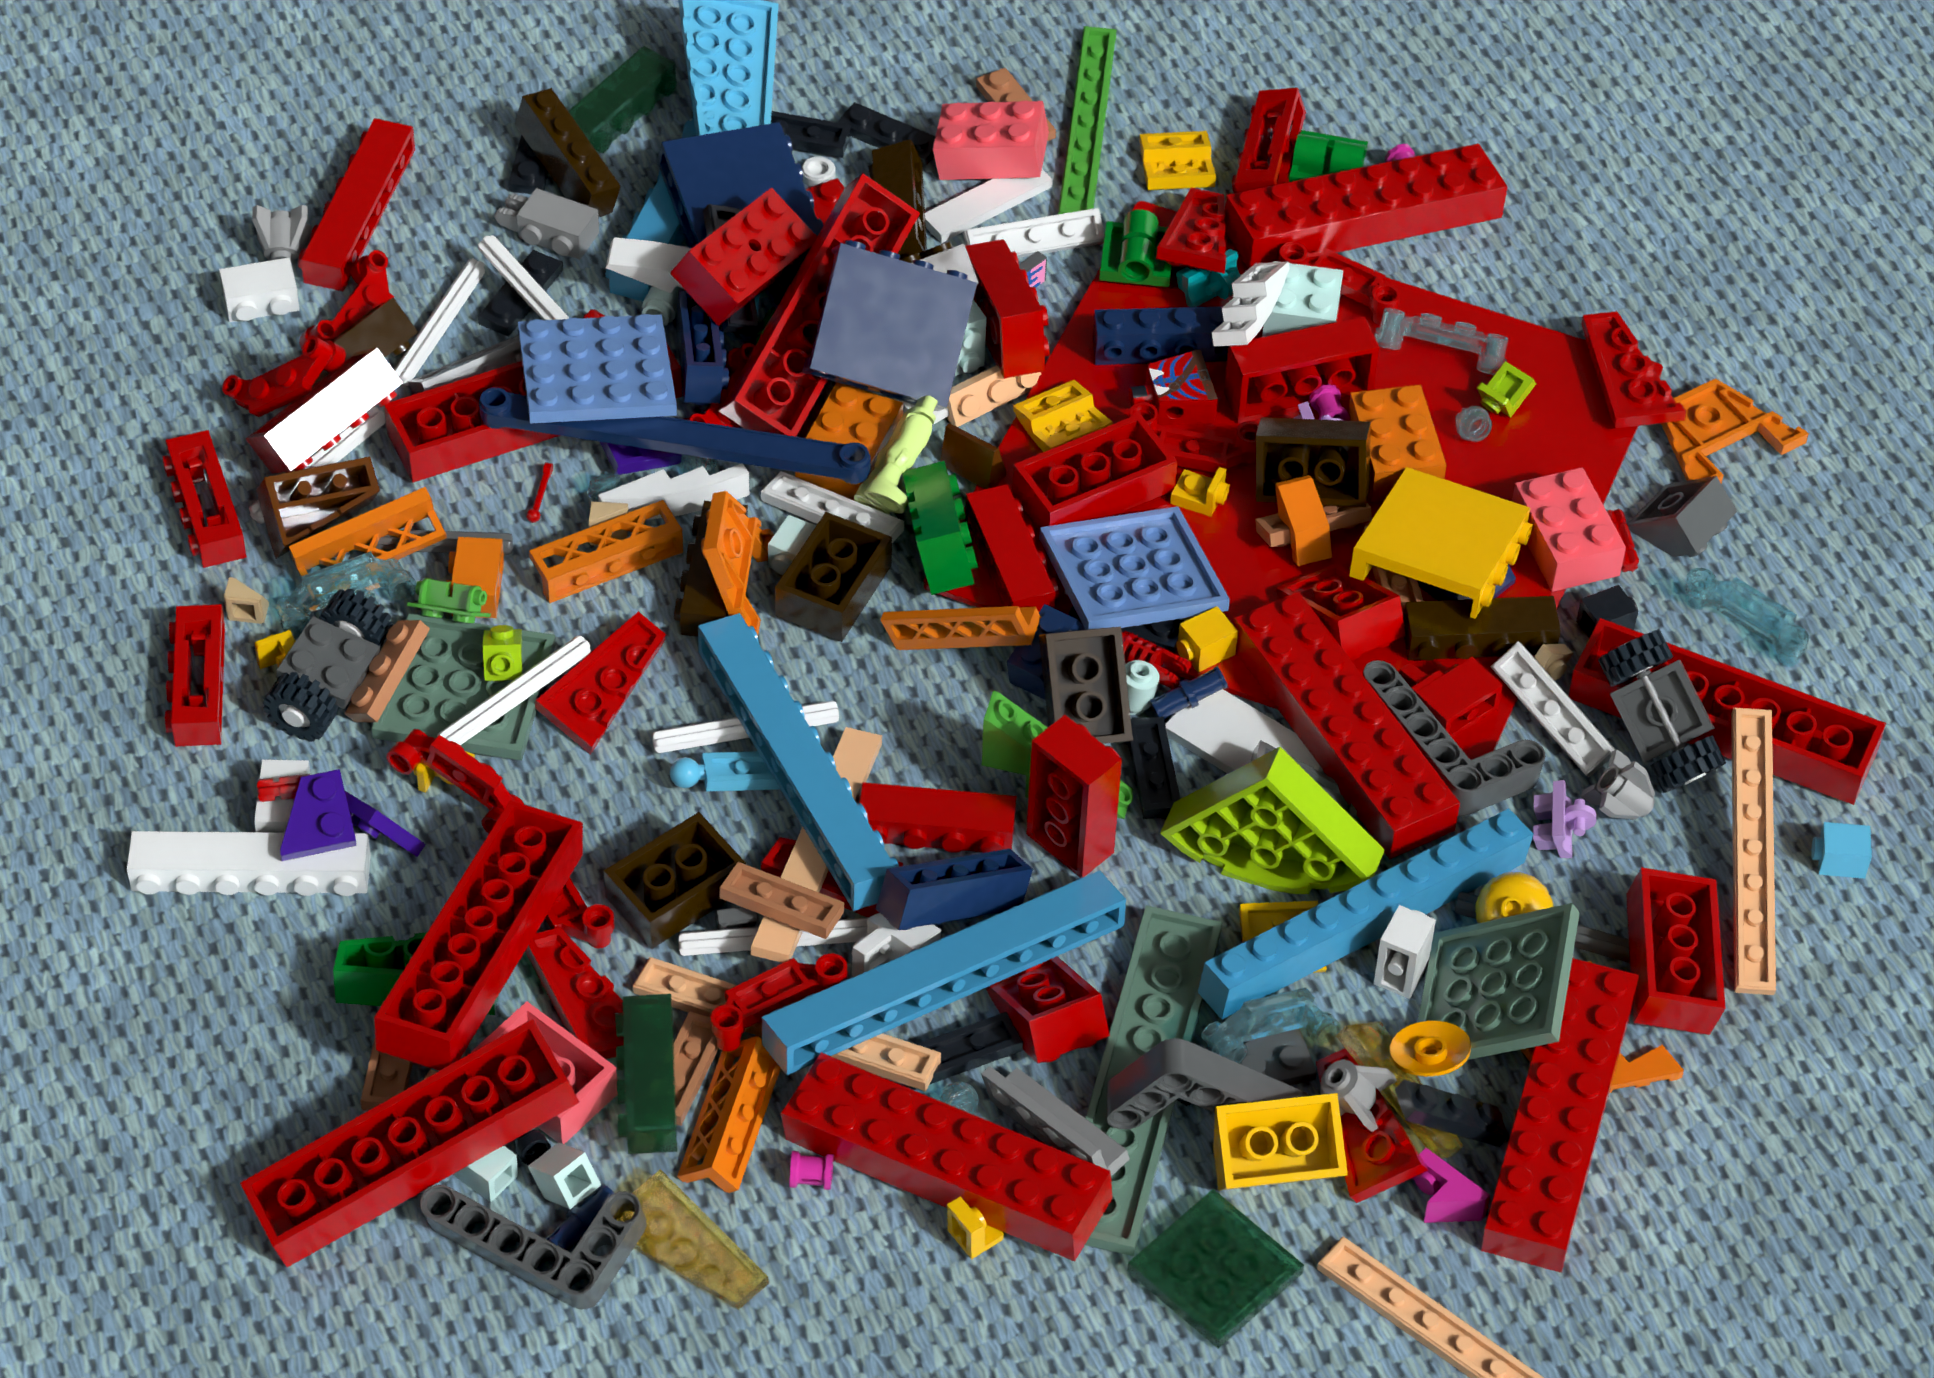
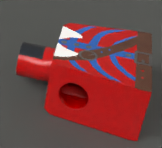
M1201 350L1191 351L1150 363L1147 366L1146 384L1129 387L1131 407L1140 402L1154 405L1158 410V424L1160 425L1213 424L1216 421L1218 398Z

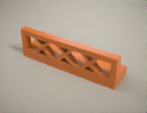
M423 487L289 546L300 577L310 597L442 541L447 536L434 511L432 499L426 487ZM427 517L435 530L423 537L410 533L415 522ZM389 534L400 538L397 547L387 552L376 548L379 539ZM355 549L366 553L363 562L353 567L342 563L345 554ZM319 564L332 568L327 579L313 584L307 572L308 569Z
M664 500L529 550V557L542 577L543 594L548 602L552 603L683 553V529ZM657 515H661L666 523L658 527L644 525L647 519ZM620 529L632 532L631 536L624 540L611 538L612 533ZM586 542L599 545L597 550L589 553L577 550L579 545ZM552 555L565 557L563 563L550 568L547 567L543 560Z
M1018 606L883 612L880 621L896 649L919 650L1031 645L1041 616L1036 607L1019 608Z
M759 1036L742 1040L739 1047L733 1051L722 1050L677 1175L682 1182L689 1183L709 1178L724 1192L731 1193L739 1190L781 1069L763 1047L762 1039ZM741 1056L740 1059L733 1065L735 1057ZM729 1088L728 1092L721 1098V1095ZM717 1121L716 1126L709 1132V1129H710V1128L715 1124V1122ZM705 1155L703 1164L697 1165L698 1161Z

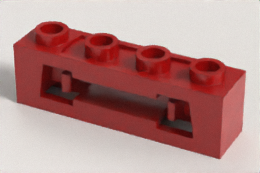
M1298 87L1259 91L1256 104L1251 107L1250 126L1245 129L1244 149L1238 155V171L1232 177L1233 193L1288 183L1297 136L1302 130L1306 115ZM1271 130L1273 131L1272 140L1270 138ZM1268 156H1269V159H1270V164H1269V166H1268V161H1267Z
M209 430L167 439L168 455L162 456V462L166 476H174L175 481L170 482L175 503L182 502L183 504L182 508H178L183 529H191L192 534L187 535L192 557L199 555L203 568L247 558L243 533ZM203 469L206 471L208 489L217 515L206 517L208 527H205L203 511L194 486L196 483L205 481Z
M222 604L176 606V621L169 622L170 644H175L174 651H168V671L173 673V680H167L166 682L167 702L172 703V710H165L166 733H173L175 747L221 745L225 656V621ZM190 645H193L194 656H205L204 693L207 707L204 705L203 695H191L192 657Z

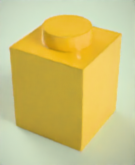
M1216 606L1180 623L1179 636L1176 643L1178 653L1181 657L1192 662L1191 664L1197 672H1201L1236 655L1238 630Z

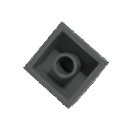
M1712 476L1666 484L1627 525L1632 533L1672 557L1683 555L1694 557L1706 550L1708 547L1706 543L1714 535L1721 533L1727 528V522L1737 510L1718 477Z

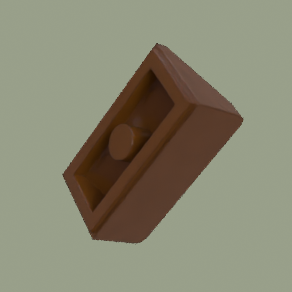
M949 423L945 426L940 462L945 461L948 470L984 489L992 488L1007 475L999 448Z

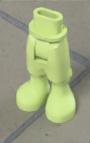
M928 395L920 397L915 406L909 408L903 414L888 443L878 453L874 470L859 486L854 496L856 502L888 515L891 512L903 513L908 505V498L897 485L901 474L913 466L930 438L932 424L936 419L933 411L938 401Z

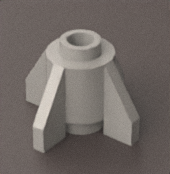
M259 205L253 207L252 221L257 230V240L263 249L264 257L269 260L290 257L291 263L298 259L301 250L311 240L312 226L306 224L307 206L300 205L292 209L291 212L282 210L271 212V210Z
M1618 749L1613 750L1608 765L1610 768L1602 774L1598 784L1595 783L1582 790L1581 797L1591 804L1600 805L1599 810L1610 818L1635 820L1639 817H1645L1652 810L1655 803V792L1647 770L1636 761L1631 763L1629 758Z
M1343 1059L1334 1062L1324 1071L1321 1079L1320 1095L1337 1093L1340 1116L1346 1112L1356 1114L1363 1125L1373 1132L1378 1129V1126L1369 1109L1372 1108L1376 1101L1375 1088L1382 1091L1397 1080L1395 1075L1387 1068L1356 1066L1352 1062Z

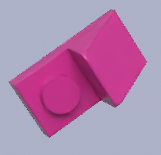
M1428 1148L1419 1153L1428 1171L1412 1179L1415 1180L1416 1185L1422 1192L1433 1195L1427 1202L1423 1222L1481 1221L1486 1216L1490 1194Z

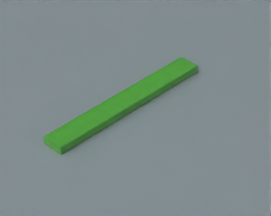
M1083 27L1058 214L1094 209L1117 29Z

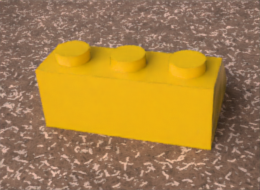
M1338 1094L1216 1106L1213 1151L1218 1191L1337 1178L1348 1175Z

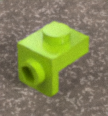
M1505 361L1487 385L1482 382L1478 385L1477 390L1482 399L1480 403L1493 414L1498 415L1499 412H1502L1511 418L1536 383L1532 377Z
M497 625L492 627L491 630H484L483 662L484 678L486 681L515 680L523 674L522 629H513L509 625Z

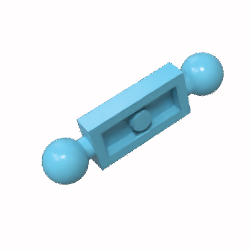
M758 751L702 753L700 765L693 759L684 757L677 759L670 768V778L680 788H690L698 780H704L706 792L780 789Z

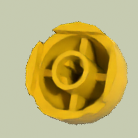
M1505 872L1492 878L1481 889L1475 904L1477 923L1551 908L1554 907L1553 900L1547 888L1537 878L1522 872Z

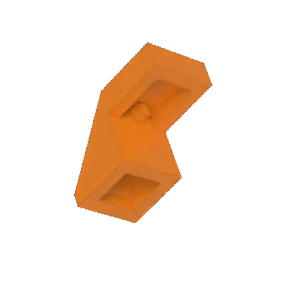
M1307 475L1275 483L1278 517L1290 529L1293 562L1297 566L1332 558L1329 523L1312 477Z

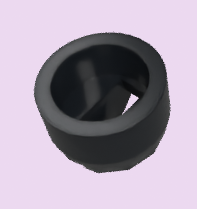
M530 1130L516 1138L515 1141L516 1153L526 1165H530L551 1149L549 1141L539 1130Z

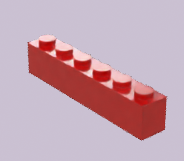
M374 118L368 131H363L356 154H351L344 177H340L337 181L335 195L331 201L328 200L325 204L321 222L319 225L315 224L312 229L311 241L307 249L303 248L300 252L298 267L302 269L304 283L344 292L351 278L353 264L361 258L415 152L413 126Z

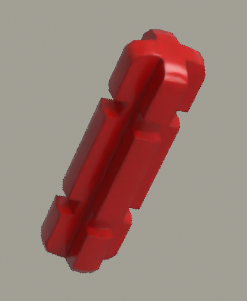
M1621 509L1608 510L1607 513L1626 546L1621 571H1635L1638 568L1639 558L1634 550L1635 546L1629 527L1625 523L1624 512Z
M310 774L279 777V781H273V778L259 779L257 781L259 801H275V797L281 796V800L295 799L301 777Z

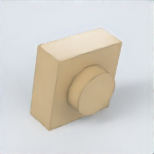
M1543 644L1534 658L1556 681L1565 673L1567 669L1566 664L1573 655V652L1565 644Z

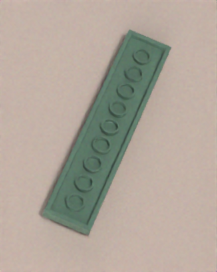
M1147 905L1145 907L1109 1033L1110 1036L1107 1040L1085 1118L1127 1149L1130 1160L1111 1176L1113 1199L1085 1245L1130 1256L1135 1254L1176 1100L1136 1128L1128 1130L1117 1129L1107 1122V1082L1164 1040L1176 1038L1192 1042L1203 998L1198 993L1204 963L1215 957L1223 922Z

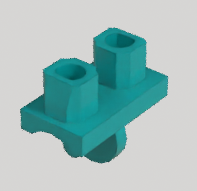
M1230 249L1225 252V273L1197 267L1194 269L1185 267L1177 271L1178 288L1185 293L1187 306L1197 307L1216 296L1226 299L1233 295L1232 283L1241 276L1237 268L1238 253Z

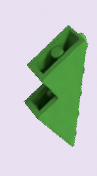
M993 691L983 720L981 766L1026 775L1025 798H1029L1032 740L1048 727L999 692ZM1120 780L1117 818L1125 819L1128 806L1133 801V788Z

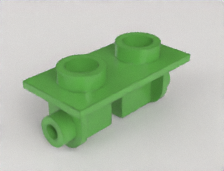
M425 578L423 581H418L415 587V592L419 595L418 603L407 602V606L421 608V615L443 618L444 612L453 613V621L475 623L476 617L491 616V613L481 612V606L487 600V593L480 586L454 583L451 597L449 596L451 582Z

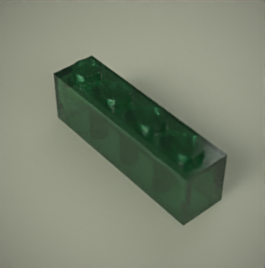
M643 46L568 111L598 154L605 153L615 139L621 134L628 133L639 118L643 115H648L653 110L655 104L663 97H668L674 92L677 85L675 62Z
M671 994L623 996V1013H615L616 1036L624 1037V1046H616L617 1071L624 1070L625 1074L624 1080H617L618 1104H625V1114H618L619 1139L627 1138L628 1154L678 1152L674 1027Z

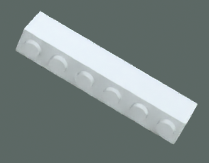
M132 831L127 873L131 891H139L144 894H155L158 891L180 892L187 895L197 892H219L224 895H233L237 892H258L262 895L298 893L310 896L315 893H337L342 896H351L355 893H367L371 858L368 833H355L357 846L282 861L280 848L285 833Z

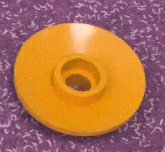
M1422 1021L1411 1024L1400 1030L1393 1037L1390 1044V1056L1393 1063L1404 1072L1416 1076L1431 1077L1450 1073L1461 1067L1471 1053V1042L1467 1033L1460 1027L1444 1021Z

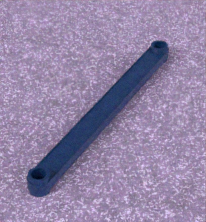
M489 388L481 394L479 400L480 417L487 427L493 429L508 427L839 478L850 484H858L865 481L870 472L871 456L867 447L860 443L840 444L664 416L530 424L526 395L508 393L501 388Z

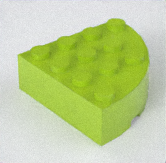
M1281 747L1266 753L1174 802L1160 832L1163 837L1181 852L1200 863L1203 858L1209 863L1223 868L1221 874L1269 890L1290 894H1309L1311 889L1328 888L1330 893L1348 890L1374 877L1385 851Z

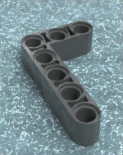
M1376 660L1366 664L1363 671L1365 679L1460 802L1458 816L1470 815L1536 786L1545 760V750L1539 743L1524 739L1470 760L1390 663Z
M1172 1038L1157 1044L1107 1082V1122L1117 1129L1128 1130L1136 1128L1177 1098L1215 1113L1216 1106L1313 1095L1187 1040Z
M434 1185L423 1193L420 1200V1208L430 1228L436 1233L580 1310L592 1308L601 1300L647 1226V1219L638 1197L631 1192L618 1191L605 1201L573 1252L570 1253L448 1186ZM451 1205L445 1214L434 1215L438 1207ZM624 1211L635 1212L631 1219L620 1222L616 1220L620 1213ZM477 1223L485 1224V1227L476 1234L468 1233L473 1225ZM508 1243H520L515 1251L511 1253L502 1252ZM603 1245L612 1246L608 1254L604 1256L594 1255L598 1247ZM550 1260L555 1262L550 1270L545 1272L536 1271L542 1262ZM586 1279L590 1281L583 1290H571L574 1283L579 1280Z

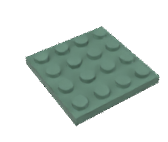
M408 613L407 620H421L430 630L378 722L373 723V739L393 742L403 741L413 729L423 731L428 737L437 738L438 733L512 682L513 680L486 681L484 678L483 634L484 630H491L494 626ZM522 630L523 673L554 652L556 646L554 634ZM543 687L460 746L466 752L522 761L537 711L535 709V702L541 696Z
M1573 903L1434 933L1418 1022L1444 1021L1463 1029L1471 1042V1053L1467 1060L1559 1042L1580 914Z

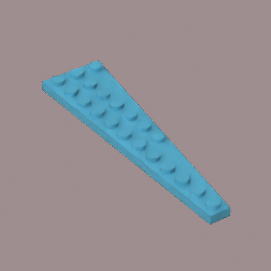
M678 0L696 136L771 124L778 3L764 0ZM759 294L756 297H754L757 315L759 309Z

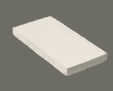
M1224 689L1198 701L1199 705L1193 709L1191 706H1188L1176 712L1165 724L1168 738L1227 774L1251 762L1253 751L1260 740L1275 748L1281 747L1290 756L1320 772L1323 770L1295 732Z

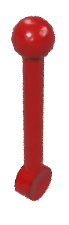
M545 462L543 475L532 509L526 513V518L531 523H536L540 519L539 508L548 480L553 472V463Z

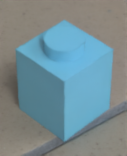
M1824 822L1820 837L1813 838L1811 849L1812 860H1818L1819 875L1865 879L1872 858L1870 826Z

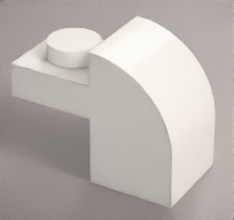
M881 913L871 916L867 919V937L860 938L852 949V976L860 975L880 964H885L908 954L912 950L920 949L940 940L941 929L931 924L914 927L909 930H898Z

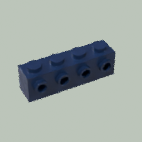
M678 290L676 335L684 402L697 405L720 403L721 390H727L729 383V370L726 368V349H723L724 332L721 330V324L718 326L686 290Z
M1223 306L1094 310L1093 348L1095 365L1150 364L1195 350H1201L1205 362H1227L1229 346H1214L1212 332L1224 322Z
M1010 848L889 868L886 870L876 910L898 930H909L914 927L931 924L938 925L943 922L971 919L976 916L993 913L1000 914L1013 906L1023 904L1033 868Z

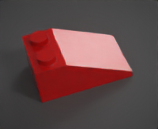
M1339 563L1276 587L1277 595L1280 598L1299 591L1352 661L1358 659L1365 652L1375 648L1387 647L1392 641L1406 636L1400 595L1368 578L1362 581L1350 577V569Z
M1058 956L985 988L999 1013H1008L1023 1041V1051L1036 1063L1055 1061L1064 1053L1077 1048L1091 1047L1098 1040L1110 1036L1101 993Z

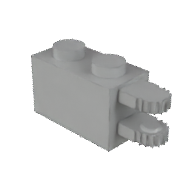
M538 188L534 190L529 198L510 193L504 202L507 208L500 207L494 216L500 226L502 225L507 227V229L518 232V238L528 244L539 245L554 250L559 255H568L579 260L599 234L598 209Z

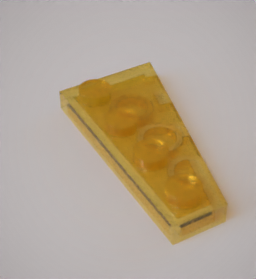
M1381 1021L1346 1025L1336 1035L1359 1066L1387 1068L1395 1075L1397 1081L1383 1089L1381 1093L1426 1148L1443 1159L1454 1156L1464 1147L1455 1134L1405 1120L1395 1089L1404 1079L1418 1084H1422L1418 1076L1404 1072L1396 1066L1390 1056V1044L1393 1038Z
M661 1169L632 1192L638 1197L647 1219L646 1229L634 1247L637 1251L738 1310L770 1283L768 1276ZM624 1211L620 1213L616 1220L620 1222L631 1219L635 1212Z

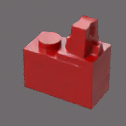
M1470 657L1460 665H1452L1445 674L1438 670L1428 676L1412 663L1399 670V674L1452 738L1499 708L1503 684L1473 657Z

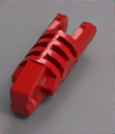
M1128 631L1122 632L1125 665L1134 660L1146 661L1157 669L1159 684L1170 689L1179 686L1180 679H1178V676L1161 666L1163 665L1173 671H1177V673L1185 674L1190 670L1192 662L1169 650L1158 647L1144 638H1138V635Z

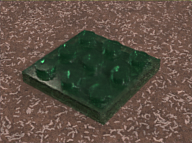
M1214 1189L1132 1258L1127 1266L1128 1273L1217 1349L1300 1277L1304 1270L1302 1262Z

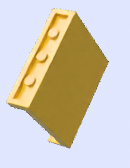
M1406 467L1355 545L1349 576L1364 581L1374 565L1472 598L1473 604L1470 617L1476 619L1482 607H1489L1495 593V585L1501 586L1503 584L1508 564H1515L1519 555L1520 544L1526 545L1530 538L1533 524L1528 523L1530 507Z

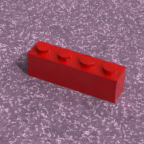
M1008 484L967 493L965 506L966 521L1002 605L1018 606L1019 608L1036 607L1038 612H1040L1044 604L1054 608L1055 600L1059 599L1058 585L1055 578H1049L1047 574V562L1043 551H1037L1035 547L1034 530L1031 524H1025L1023 507L1019 497H1013Z
M862 783L860 803L866 810L868 823L873 831L878 830L884 844L905 845L911 849H921L923 847L940 848L953 853L961 851L985 853L1009 848L1012 850L1017 796Z

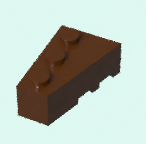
M370 456L264 477L256 492L275 558L277 559L289 552L290 545L325 531L372 503L380 489Z

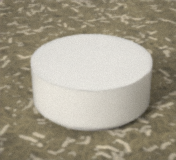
M825 157L809 158L801 166L803 182L810 187L835 179V165Z

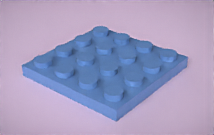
M662 314L559 320L535 319L518 322V336L530 424L677 416V403Z
M1178 506L1040 527L1039 540L1085 630L1119 626L1124 628L1193 617L1216 606L1222 612L1229 609L1230 599Z

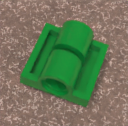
M1301 130L1295 144L1289 182L1363 167L1368 141Z
M1141 209L1129 212L1124 218V223L1106 221L1099 280L1169 287L1172 265L1165 260L1156 259L1158 245L1168 227L1158 226V218L1152 212Z

